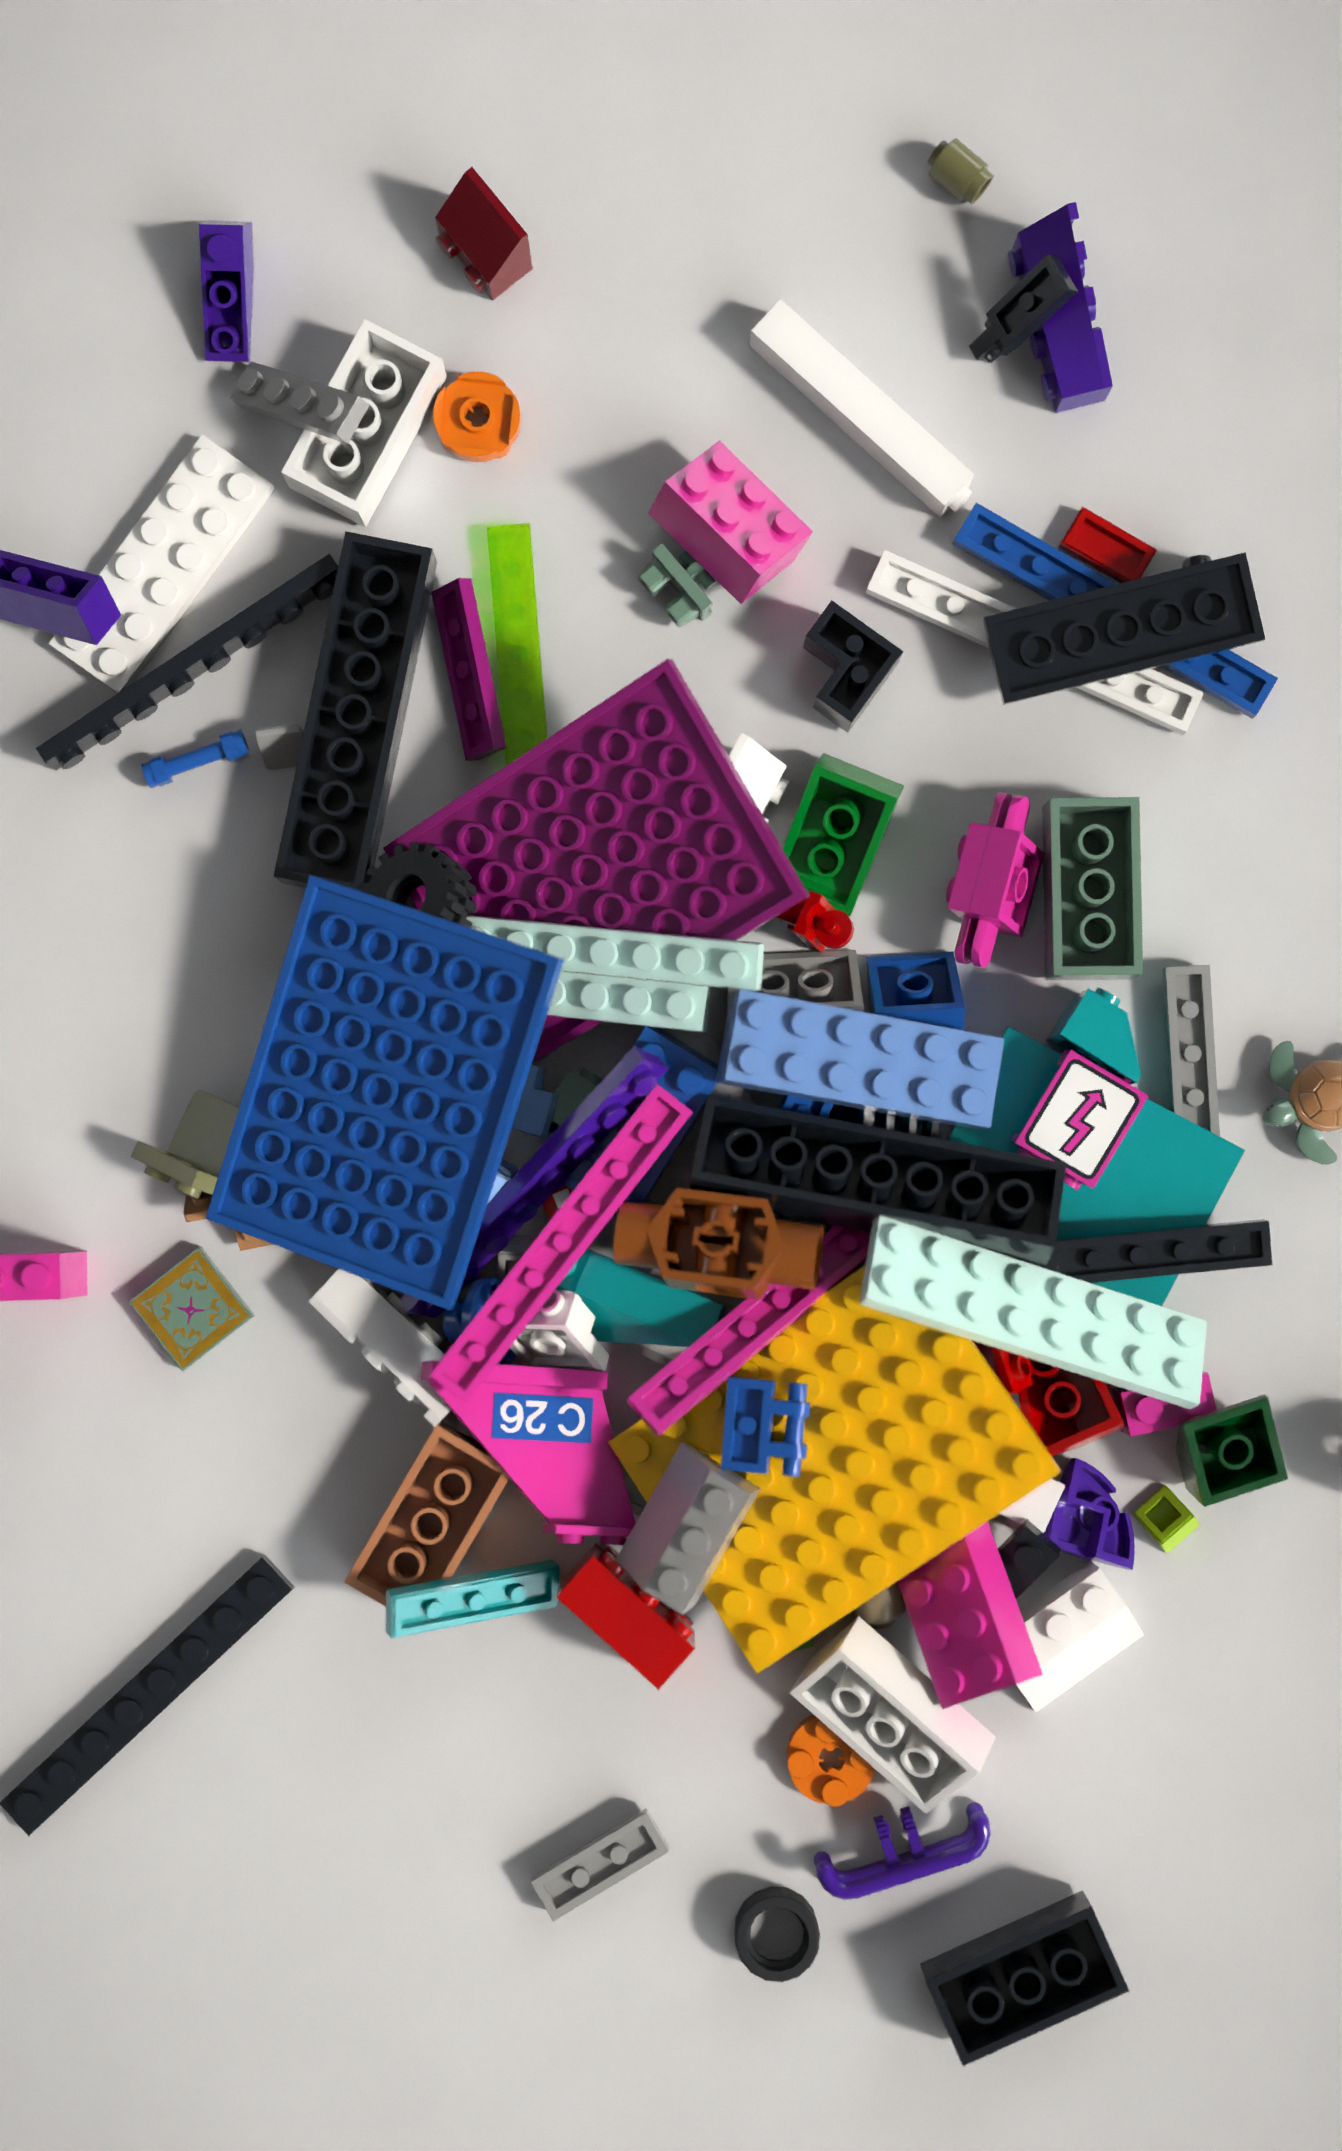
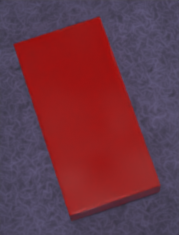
M1083 506L1058 547L1119 583L1140 579L1157 551L1154 547Z

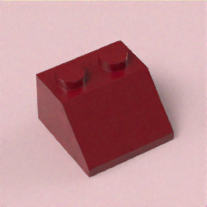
M473 167L469 168L463 174L435 217L439 232L436 240L450 259L457 256L466 267L463 270V274L470 285L477 292L484 289L488 296L494 300L533 269L528 234Z

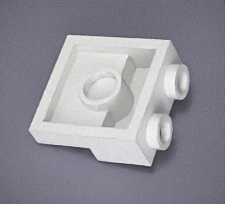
M556 1289L510 1347L525 1366L605 1371L610 1356L596 1340V1337L590 1333L595 1316L582 1302V1299L573 1292L566 1290L558 1291Z

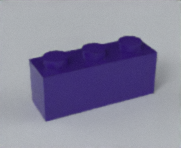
M0 550V619L97 646L120 618L121 613L102 576Z

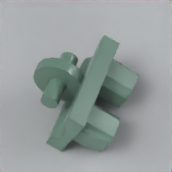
M661 543L652 551V561L638 575L640 583L653 597L669 584L675 588L679 595L664 608L667 615L678 628L693 621L696 617H699L702 621L712 614L710 607L713 605V602L696 584V581L698 580L706 591L712 588L716 581L686 550L679 556V559L687 567L685 570Z

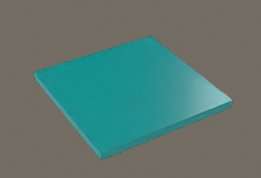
M1007 1026L1001 1038L1005 1039L991 1127L974 1130L954 1126L947 1141L1017 1153L1020 1146L1012 1142L1011 1139L1015 1133L1020 1134L1060 1067L1056 1064L1062 1054ZM1147 1099L1095 1187L1092 1189L1082 1183L1080 1188L1076 1190L1064 1183L1056 1239L1206 1225L1245 1150ZM1178 1275L1091 1284L1162 1306Z

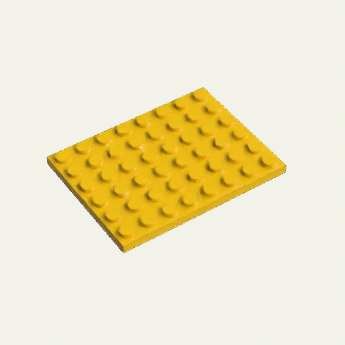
M865 1266L824 1293L801 1317L731 1375L735 1377L776 1380L775 1399L788 1400L789 1382L807 1383L806 1402H810L809 1417H805L803 1443L807 1444L806 1458L801 1459L799 1477L782 1475L783 1457L775 1456L770 1458V1471L767 1474L733 1471L761 1489L703 1590L756 1673L767 1668L1061 1473L1054 1459L972 1340L859 1304ZM728 1378L659 1437L641 1419L608 1442L647 1503L681 1442L688 1443L721 1464ZM774 1414L772 1440L785 1441L786 1415Z

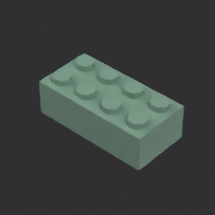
M1050 798L1042 806L1043 852L1045 853L1043 859L1045 980H1133L1143 975L1140 798Z

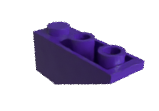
M209 220L199 224L205 361L250 362L254 276L252 222Z

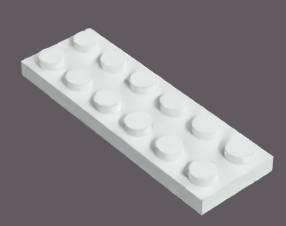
M202 434L99 574V576H102L121 613L120 618L97 646L56 634L48 644L117 694L132 685L275 490L273 484Z

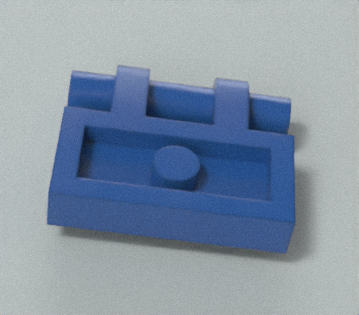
M728 1377L721 1461L722 1470L767 1474L770 1471V1458L775 1456L783 1457L782 1475L800 1476L801 1459H805L807 1453V1444L803 1443L804 1420L810 1414V1402H806L807 1383L789 1382L788 1400L775 1399L776 1380ZM774 1414L787 1416L785 1441L772 1440Z

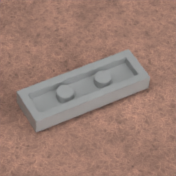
M646 1808L532 1876L530 1883L552 1921H555L669 1852V1846Z

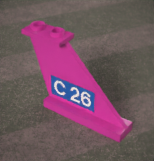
M440 1361L422 1362L421 1380H426L548 1522L543 1523V1532L557 1534V1543L584 1544V1535L600 1536V1544H625L636 1522L620 1460L608 1443L614 1438L602 1390L607 1389L608 1371L497 1364L469 1401L464 1403L430 1376Z

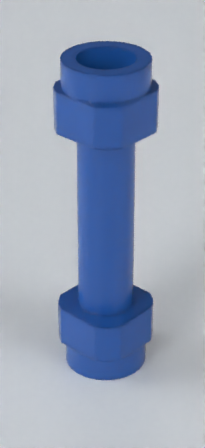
M239 729L220 734V741L167 760L163 756L149 759L148 762L141 764L147 784L150 788L161 787L172 783V776L223 758H227L230 762L243 758L242 756L250 754V750L242 730Z

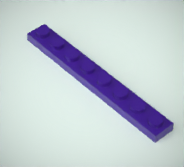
M634 1046L489 1202L460 1292L467 1284L473 1282L479 1276L480 1270L496 1253H499L508 1245L509 1239L520 1227L537 1214L538 1208L548 1197L566 1183L568 1176L577 1166L596 1151L597 1145L605 1136L626 1119L627 1113L634 1105L656 1087L658 1080L668 1070V1067L659 1056ZM404 1294L400 1299L408 1313L436 1318L446 1310L408 1294Z

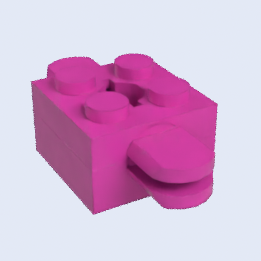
M999 792L995 797L988 825L970 822L967 835H963L959 842L958 859L960 862L956 877L951 878L946 891L947 909L963 920L954 951L955 959L958 963L969 964L972 962L974 966L985 968L990 963L997 933L1023 938L1045 855L1040 848L1024 835L1030 812L1028 797L1020 795L1012 797L1011 794Z

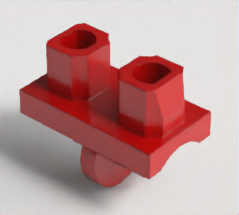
M813 891L809 892V897L806 900L804 899L777 916L780 921L787 923V928L794 932L811 950L821 953L825 947L831 949L844 947L850 942L854 933V926L850 917L841 910H835L823 895Z

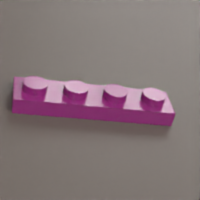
M457 578L432 591L431 595L465 760H481L506 749V743L472 579Z

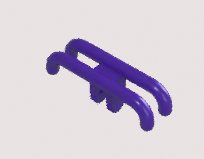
M971 1802L966 1808L968 1826L963 1833L922 1847L910 1807L901 1808L900 1819L903 1829L907 1833L910 1851L897 1855L890 1838L891 1832L887 1820L884 1819L883 1815L873 1817L886 1859L848 1871H842L833 1865L831 1857L827 1852L819 1851L813 1859L816 1875L823 1889L833 1897L850 1900L969 1863L981 1856L987 1848L991 1836L989 1819L981 1804Z

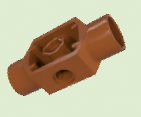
M676 1188L664 1206L623 1201L615 1226L614 1261L616 1264L659 1269L662 1278L670 1288L760 1300L771 1284L810 1290L816 1289L823 1250V1226L776 1220L768 1199Z

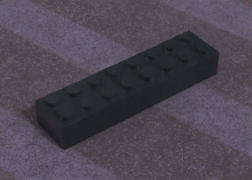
M345 532L274 871V877L283 884L306 888L309 876L313 875L359 890L362 882L369 884L372 879L366 872L371 865L375 867L438 563L432 548Z
M707 1096L690 1177V1190L768 1199L775 1215L871 1233L873 1220L881 1215L1027 1263L1046 1266L1056 1245L1067 1163Z

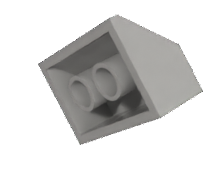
M856 950L823 951L822 953L763 954L761 989L748 990L864 1012ZM726 987L727 1010L729 1005L730 994L739 989Z
M683 1441L616 1560L644 1591L683 1615L696 1605L761 1488L731 1470H722L719 1462Z

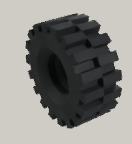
M410 842L409 849L400 844L393 847L394 856L386 852L378 857L382 865L378 869L371 865L366 872L372 879L369 884L362 882L360 891L405 905L408 896L416 888L425 886L426 895L422 906L419 908L420 911L471 928L473 923L466 918L468 913L476 914L477 904L469 899V897L477 895L476 887L468 882L472 877L467 870L462 868L461 864L429 844L424 846L419 842Z

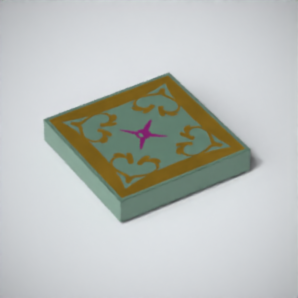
M202 1247L196 1248L129 1301L130 1305L181 1371L187 1370L255 1316Z

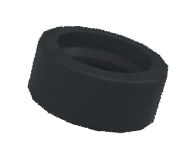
M771 1886L755 1891L742 1903L735 1917L734 1939L741 1962L752 1974L765 1981L785 1982L799 1977L811 1967L819 1951L820 1931L814 1909L803 1895L786 1887ZM774 1907L785 1908L794 1913L801 1921L803 1928V1941L798 1951L792 1956L781 1960L767 1959L760 1955L753 1947L750 1938L751 1926L755 1918L763 1911Z

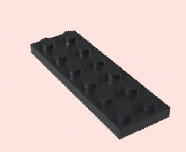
M1246 552L983 618L1003 705L1265 640Z

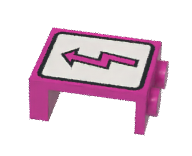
M1065 1049L1056 1064L1060 1067L1020 1134L1015 1133L1011 1141L1020 1146L1016 1154L1067 1163L1064 1183L1078 1190L1082 1183L1093 1189L1149 1095L1076 1052Z

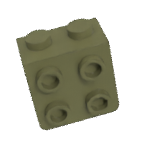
M198 1090L193 1094L168 1150L164 1151L138 1141L131 1157L146 1164L144 1173L166 1183H169L171 1177L176 1179L174 1188L195 1198H199L202 1191L213 1195L239 1107L203 1090Z

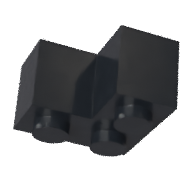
M832 600L806 634L803 645L806 651L834 670L831 677L817 694L813 708L848 733L899 664L904 652Z

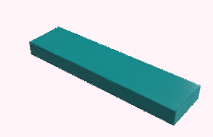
M552 1559L387 1589L386 1633L392 1639L558 1607V1598L556 1596L559 1589L560 1566Z

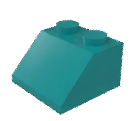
M1088 988L1075 995L1046 1041L1062 1051L1070 1049L1128 1084L1137 1083L1141 1077V1071L1128 1014L1118 1007L1120 1000L1102 988H1097L1095 992Z

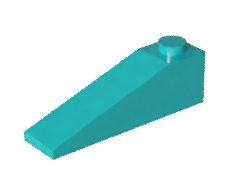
M589 1248L585 1250L556 1287L558 1291H570L582 1299V1302L595 1316L590 1333L596 1337L597 1341L689 1347L721 1320L726 1306L691 1291L670 1288L664 1280L632 1266L616 1264L613 1258Z

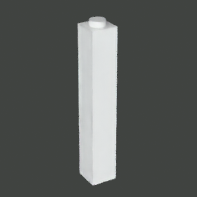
M780 299L751 330L750 347L939 518L949 508L956 512L972 494V491L968 488L974 473L785 302Z

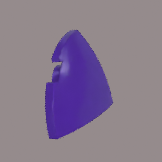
M1071 1458L1060 1479L1065 1488L1044 1534L1057 1544L1063 1553L1114 1567L1133 1570L1135 1544L1129 1513H1119L1117 1504L1109 1494L1116 1493V1488L1095 1467L1078 1458Z

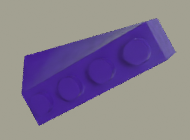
M1076 202L1064 205L1018 232L1013 248L1008 252L1012 276H1019L1020 280L1046 255L1058 256L1078 290L1073 297L1030 336L1033 356L1035 359L1041 358L1045 373L1041 375L1042 391L1047 401L1052 400L1055 413L1103 402L1113 387L1102 329L1100 327L1092 328L1091 323L1096 318L1094 289L1089 285L1084 286L1083 284L1085 276L1084 260H1087L1084 241L1075 242L1072 224L1074 220L1079 219Z

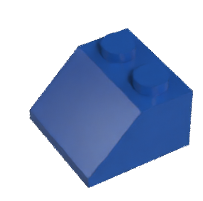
M954 951L866 957L869 1012L871 1014L964 1031L965 1005Z

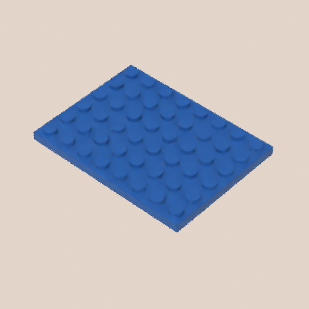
M310 875L206 1219L448 1310L455 1308L564 959L318 876Z

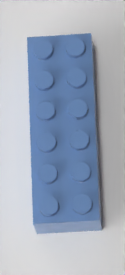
M739 989L730 994L715 1083L974 1130L991 1127L1005 1038Z

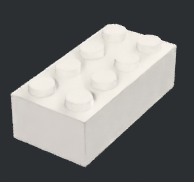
M364 319L328 386L358 395L369 404V407L348 444L304 429L281 471L289 488L366 528L447 378L443 360Z
M859 1616L808 1661L790 1692L794 1698L926 1814L980 1772L996 1738L959 1704L942 1709L932 1680Z

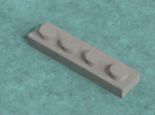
M250 361L246 370L240 375L237 386L230 396V399L241 408L348 444L369 407V404L358 395Z
M1210 965L1164 967L1162 970L1171 1111L1220 1136Z

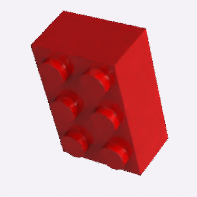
M595 1543L561 1581L556 1598L659 1690L694 1651L695 1632L691 1627L694 1622L686 1613L682 1615L672 1608L669 1609L660 1600L644 1591L618 1563L616 1558L619 1553L614 1548L607 1545L603 1550Z

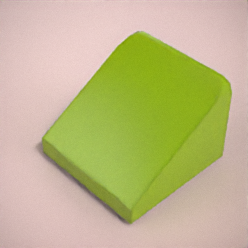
M1165 1484L1132 1513L1166 1553L1170 1552L1199 1526L1192 1512Z

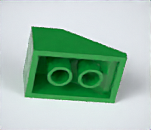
M822 754L814 766L783 847L784 853L808 894L810 891L823 895L835 910H841L848 916H851L904 785L828 754Z

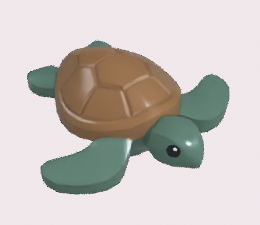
M1291 1041L1281 1042L1274 1048L1270 1057L1269 1076L1274 1084L1289 1092V1098L1276 1100L1267 1106L1262 1115V1122L1272 1127H1285L1299 1120L1301 1123L1296 1134L1298 1149L1303 1155L1314 1162L1322 1165L1332 1164L1336 1162L1337 1154L1324 1141L1322 1131L1331 1132L1342 1128V1060L1327 1059L1311 1062L1298 1073L1294 1066V1045Z

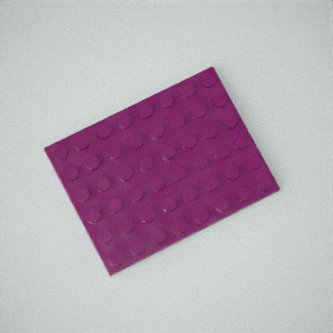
M673 659L664 660L383 847L386 853L394 856L393 847L400 844L409 849L410 842H419L424 846L429 844L461 864L462 868L467 870L472 877L468 882L476 887L477 895L469 897L471 901L477 904L476 914L468 913V915L737 941L809 897L808 892ZM425 886L416 888L410 894L418 910L425 899ZM547 1015L532 1065L603 1023V1021Z

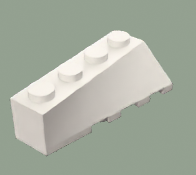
M338 1269L308 1302L347 1341L352 1344L359 1341L364 1346L361 1349V1353L365 1356L364 1358L377 1370L384 1374H388L391 1371L396 1376L393 1380L397 1386L396 1389L408 1401L412 1400L418 1405L423 1402L429 1408L424 1417L436 1427L450 1413L451 1409L426 1380H421L422 1362L441 1361L448 1350L440 1344L445 1338L427 1321H424L422 1325L415 1321L401 1303V1296L395 1291L387 1295L376 1282Z

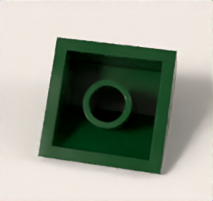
M1265 1394L1180 1422L1175 1449L1185 1488L1204 1507L1288 1480L1269 1399Z

